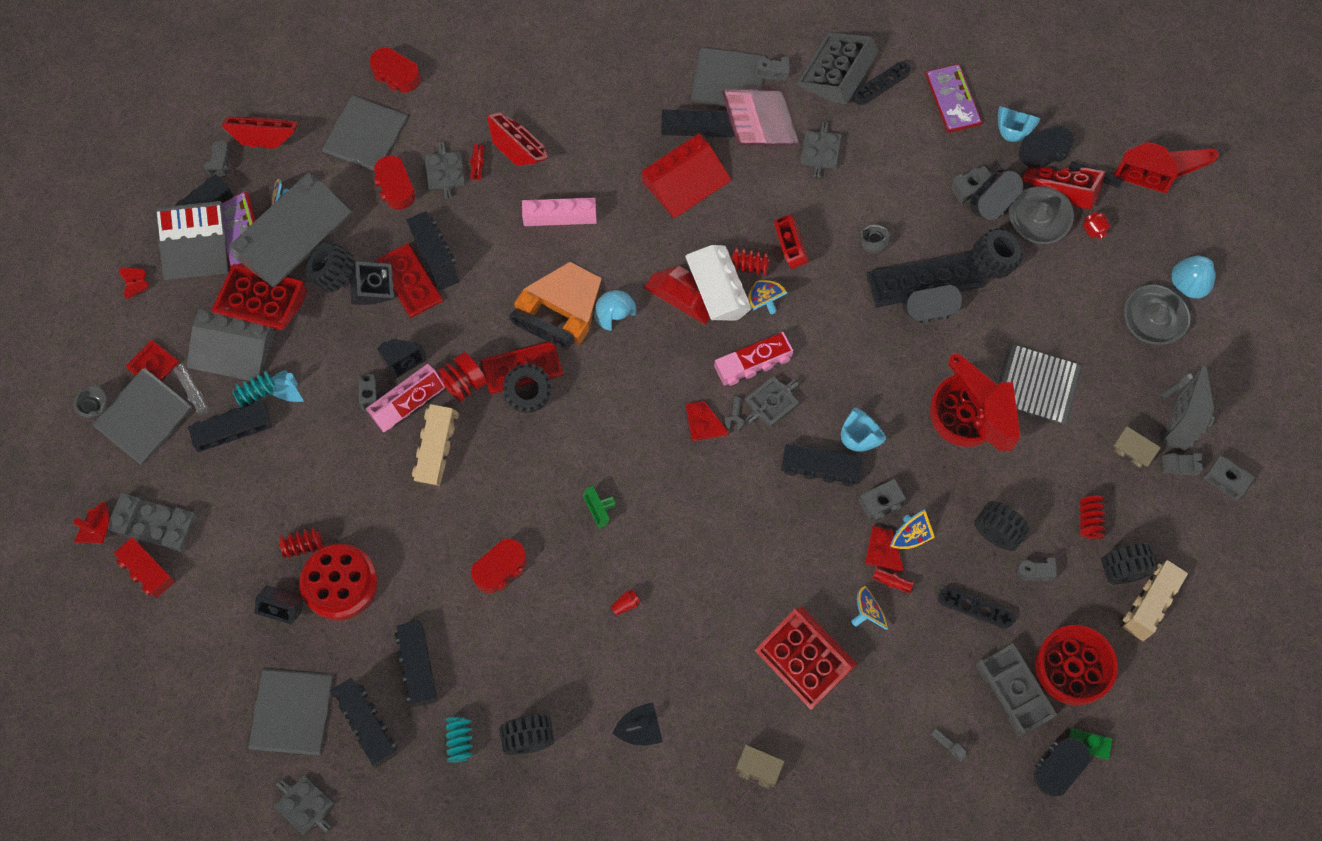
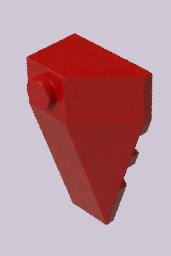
M1028 167L1022 180L1035 187L1041 186L1056 189L1063 193L1073 206L1092 209L1098 199L1105 171L1090 168H1081L1080 171H1069V168L1053 171L1049 167Z

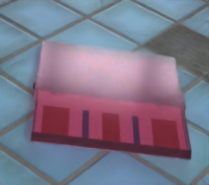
M721 91L738 146H793L799 144L782 91Z

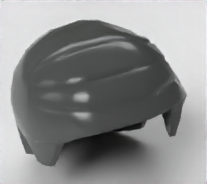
M869 225L862 230L860 235V242L864 250L875 254L882 252L888 246L890 239L889 231L880 225Z
M89 386L80 391L74 400V410L84 418L98 417L103 414L108 406L105 392L97 386Z

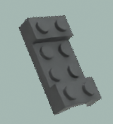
M121 493L109 520L108 531L184 553L185 539L191 525L196 522L198 516L190 511L165 507L143 501L139 497Z
M1013 643L996 654L980 660L975 665L985 682L990 684L1008 714V720L1018 737L1057 716V713Z

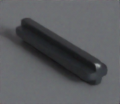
M1073 161L1069 165V171H1080L1081 168L1094 169ZM1105 172L1102 183L1118 188L1122 178Z

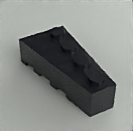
M427 211L406 219L439 291L459 283L454 267L456 260L452 253H448L450 249L447 242H442L441 239H444L440 229L435 228L437 224L433 216L429 217Z
M349 678L329 690L332 697L339 701V709L346 719H349V726L355 736L359 737L358 742L372 766L376 768L397 755L395 749L398 747L392 737L388 739L385 733L388 729L383 720L378 721L375 715L378 711L373 702L368 703L366 699L368 693L363 685L359 686L352 678Z

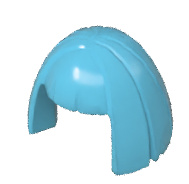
M999 106L998 127L1002 137L1007 141H1022L1025 136L1033 132L1040 121L1038 117L1021 112L1018 113V111Z
M1192 256L1183 259L1172 270L1174 286L1188 297L1203 298L1214 287L1216 279L1214 264L1207 257Z
M612 290L604 293L598 299L593 315L599 326L611 331L613 319L620 320L628 314L635 316L637 311L635 302L630 295L620 290Z
M858 408L851 410L841 431L843 444L848 449L857 452L873 449L886 441V436L878 424Z

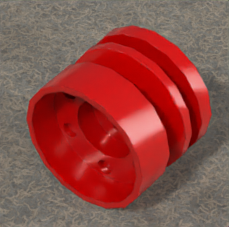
M465 351L453 359L456 368L447 363L445 367L448 373L443 368L437 370L446 390L460 403L465 400L463 393L467 397L471 396L468 386L477 391L487 384L484 374Z

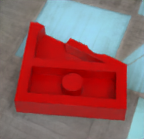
M705 401L686 404L692 441L728 436V431Z
M876 526L872 527L865 564L902 573L903 565L898 548L890 546L894 538L892 530Z

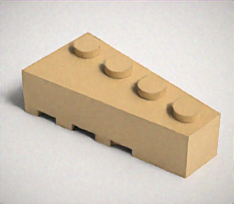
M431 404L429 409H426L424 415L426 425L425 428H422L420 434L422 443L416 453L418 462L412 471L414 481L440 486L446 465V460L443 457L448 456L450 450V441L448 439L454 435L455 431L453 420L454 418L458 419L459 413L454 409Z
M1168 560L1162 565L1160 563L1157 564L1158 570L1153 573L1155 576L1152 580H1147L1142 588L1145 592L1142 596L1138 595L1132 604L1135 608L1132 612L1128 611L1122 620L1125 622L1122 628L1142 641L1155 633L1157 624L1165 615L1162 611L1165 612L1173 601L1171 596L1176 595L1188 575L1187 572Z

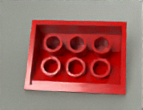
M700 133L641 171L642 182L674 219L731 181L713 149Z
M232 264L211 311L228 317L284 330L301 308L307 291L303 281L285 277L274 288L249 268Z
M802 606L795 608L755 649L756 653L810 710L858 666L847 652Z

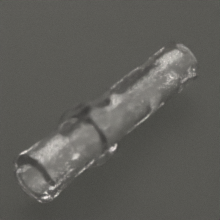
M184 364L177 365L180 370L175 367L173 371L184 387L189 402L194 405L198 415H205L204 409L207 413L210 409L203 399V393L197 389Z

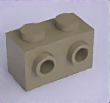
M1127 426L1122 428L1111 445L1115 448L1114 452L1123 458L1125 455L1132 459L1130 462L1139 468L1142 466L1148 467L1161 448Z
M745 745L735 771L739 772L738 776L746 780L753 778L758 781V785L769 789L770 786H775L784 761Z

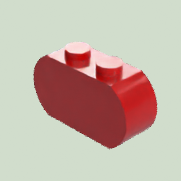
M388 47L377 49L371 55L370 66L374 78L378 82H385L393 91L399 90L402 93L413 91L418 87L421 78L416 63Z
M385 156L379 159L374 166L376 176L373 179L376 187L380 186L382 189L379 192L382 201H387L388 206L396 210L408 208L415 201L416 195L401 159L396 156Z
M790 213L774 220L781 248L789 267L795 269L809 263L803 239L793 215Z
M503 539L472 565L471 577L475 586L485 593H495L497 590H504L511 578H517L524 572L523 568L526 566L527 558L523 546L514 539Z

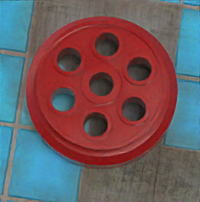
M956 375L950 376L937 387L930 402L929 413L932 425L941 437L957 446L975 447L988 442L978 434V428L974 425V416L977 415L978 410L971 400L963 398L962 395L968 394ZM945 401H951L954 406H947ZM960 413H967L969 418L962 417ZM943 419H950L952 424L944 423ZM958 430L966 431L967 435H960Z
M333 544L321 548L307 560L300 575V591L305 603L320 617L334 621L347 620L362 613L373 601L378 587L377 571L370 558L359 548L348 544ZM326 558H332L328 565H323ZM346 558H352L350 564L343 565V561ZM319 574L320 579L312 582L313 576ZM339 574L340 579L332 582L333 576ZM361 575L357 582H352L353 576ZM323 592H329L327 598L320 599V596ZM343 592H349V596L347 598L340 599V596Z
M1069 625L1055 630L1042 642L1036 654L1035 667L1041 685L1053 698L1068 705L1082 706L1097 701L1109 692L1117 677L1118 663L1111 644L1104 636L1089 627ZM1065 644H1070L1074 652H1068L1065 649ZM1084 653L1091 654L1092 662L1085 659ZM1049 655L1056 656L1058 664L1051 663ZM1068 664L1075 665L1077 668V672H1071L1068 668ZM1093 673L1096 677V682L1090 681L1087 674ZM1052 676H1059L1061 684L1054 683ZM1072 684L1079 686L1080 693H1075L1072 690Z

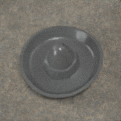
M1039 186L1022 191L1016 202L1010 204L1009 217L1013 228L1023 239L1034 244L1048 245L1059 241L1069 232L1074 220V211L1070 200L1063 193L1050 187Z
M1160 285L1141 286L1126 301L1124 308L1126 326L1130 333L1141 342L1150 345H1166L1184 336L1190 326V313L1187 305L1178 294Z

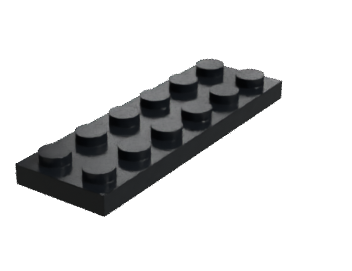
M971 252L867 272L876 308L902 303L903 297L909 289L948 283L962 292L983 288L985 283L982 273L978 270V266L974 264L975 260L972 259L973 253Z

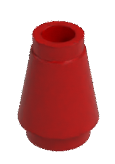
M631 589L629 591L626 590L610 607L617 616L638 607L637 604L641 601L634 590Z

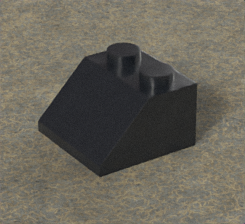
M355 261L352 274L350 275L351 304L372 305L393 300L392 265Z
M393 338L390 341L383 342L377 348L384 365L394 379L427 360L421 344L417 342Z

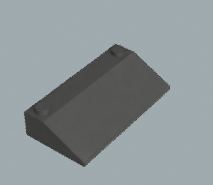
M307 173L236 238L229 247L234 258L275 288L337 229L352 212L321 181Z

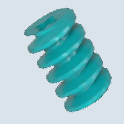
M264 371V378L257 374V381L251 377L250 384H248L244 380L243 387L241 388L236 384V391L232 389V392L240 407L243 408L245 407V401L250 405L252 398L258 401L259 395L265 398L266 392L270 395L273 394V388L276 390V386L271 376Z
M464 717L447 718L445 721L449 724L446 725V730L450 732L446 734V738L451 739L446 742V745L451 748L447 750V755L452 756L447 759V762L467 761L469 757L473 756V753L467 752L468 749L473 748V745L467 744V741L472 740V737L466 735V733L472 731V728L466 727L467 724L472 723V720Z

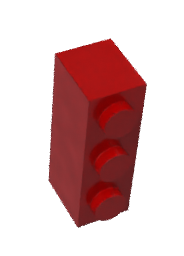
M133 537L114 552L118 558L116 562L123 569L126 567L129 569L130 573L128 575L136 583L140 581L143 584L141 589L148 596L153 595L158 598L175 582Z

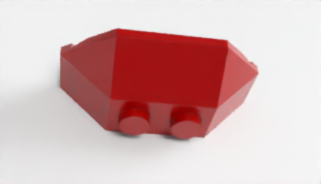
M501 112L488 115L487 121L492 142L512 163L520 166L547 160L548 155L545 146L521 124L505 117V114Z
M227 116L222 123V127L242 145L252 148L260 146L274 149L278 148L294 133L298 127V122L284 119Z
M681 266L654 273L643 287L704 325L710 319L693 274Z

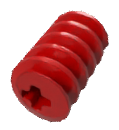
M736 247L731 261L736 271L741 266L744 273L749 268L750 274L756 269L757 275L763 271L764 276H767L770 258H768L767 253L760 257V251H757L755 256H753L752 250L749 251L748 255L745 249L739 253L738 247Z
M1088 496L1079 501L1081 506L1079 509L1081 513L1079 517L1081 521L1080 535L1088 539H1101L1105 537L1104 534H1100V532L1105 531V527L1099 526L1105 523L1104 519L1099 518L1105 516V512L1099 511L1105 508L1104 504L1099 503L1105 501L1104 497Z
M311 527L310 534L306 529H303L302 536L298 531L295 532V537L288 533L287 539L280 535L279 544L284 559L286 555L288 558H292L293 552L296 556H300L301 550L304 554H308L309 549L311 552H316L317 547L319 550L324 548L320 530L316 532L314 527Z

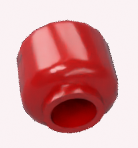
M1096 211L1084 218L1083 227L1090 238L1097 237L1099 240L1108 235L1107 230L1110 229L1111 225L1104 213Z

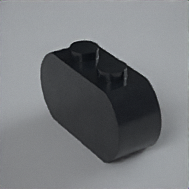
M1061 125L1027 135L1023 138L1019 148V158L1029 167H1046L1055 160L1061 162L1068 156L1074 143V137L1069 129Z
M995 170L970 197V208L973 214L987 220H996L1001 217L1010 204L1016 202L1018 196L1022 193L1023 182L1021 177L1013 171Z
M948 283L909 289L902 300L904 312L914 320L920 321V323L931 322L932 318H938V320L947 319L949 315L956 314L962 304L960 291Z
M1073 738L1063 739L1059 742L1055 740L1048 748L1050 753L1047 757H1041L1034 765L1037 768L1033 774L1035 785L1045 795H1064L1090 763V753L1086 745Z

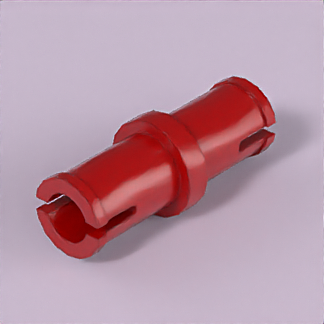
M478 144L473 145V156L470 159V164L472 165L470 178L475 180V174H477L476 180L482 178V167L485 163L483 159L485 147L480 144L479 150Z
M878 567L872 578L889 585L891 589L894 587L910 594L914 582L899 577L897 573L892 574Z

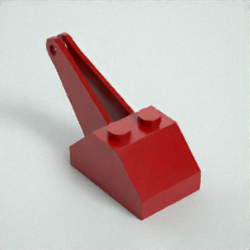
M1146 142L1125 151L1114 175L1121 177L1122 181L1166 194L1175 179L1213 164L1218 158L1219 153L1212 148L1168 152L1164 146Z
M958 353L952 354L948 365L978 410L977 415L974 416V425L978 427V434L1000 452L1012 451L1020 439L1013 382H1001L997 385Z

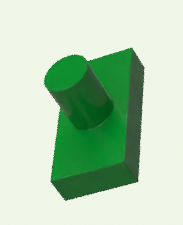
M588 487L583 494V498L600 530L607 526L610 518L606 510L614 508L615 501L612 496L600 500L594 487Z
M1073 728L1070 729L1068 738L1077 739L1084 743L1089 750L1090 756L1109 759L1111 738Z

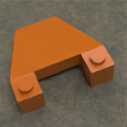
M569 262L524 288L514 303L515 309H521L535 316L543 304L569 319L562 330L568 332L574 338V343L580 346L590 329L602 278Z

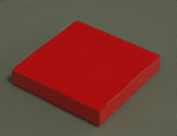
M151 340L125 367L135 376L145 368L162 382L180 362Z

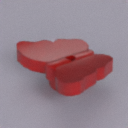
M124 267L119 269L121 277L125 280L124 297L126 299H130L149 288V284L145 281L147 276L145 270L138 268L133 270L132 268Z

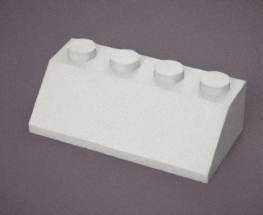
M710 245L685 256L711 320L736 321L752 309L726 246Z

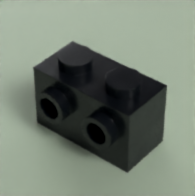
M266 585L256 596L254 614L292 625L302 612L303 597L302 595Z

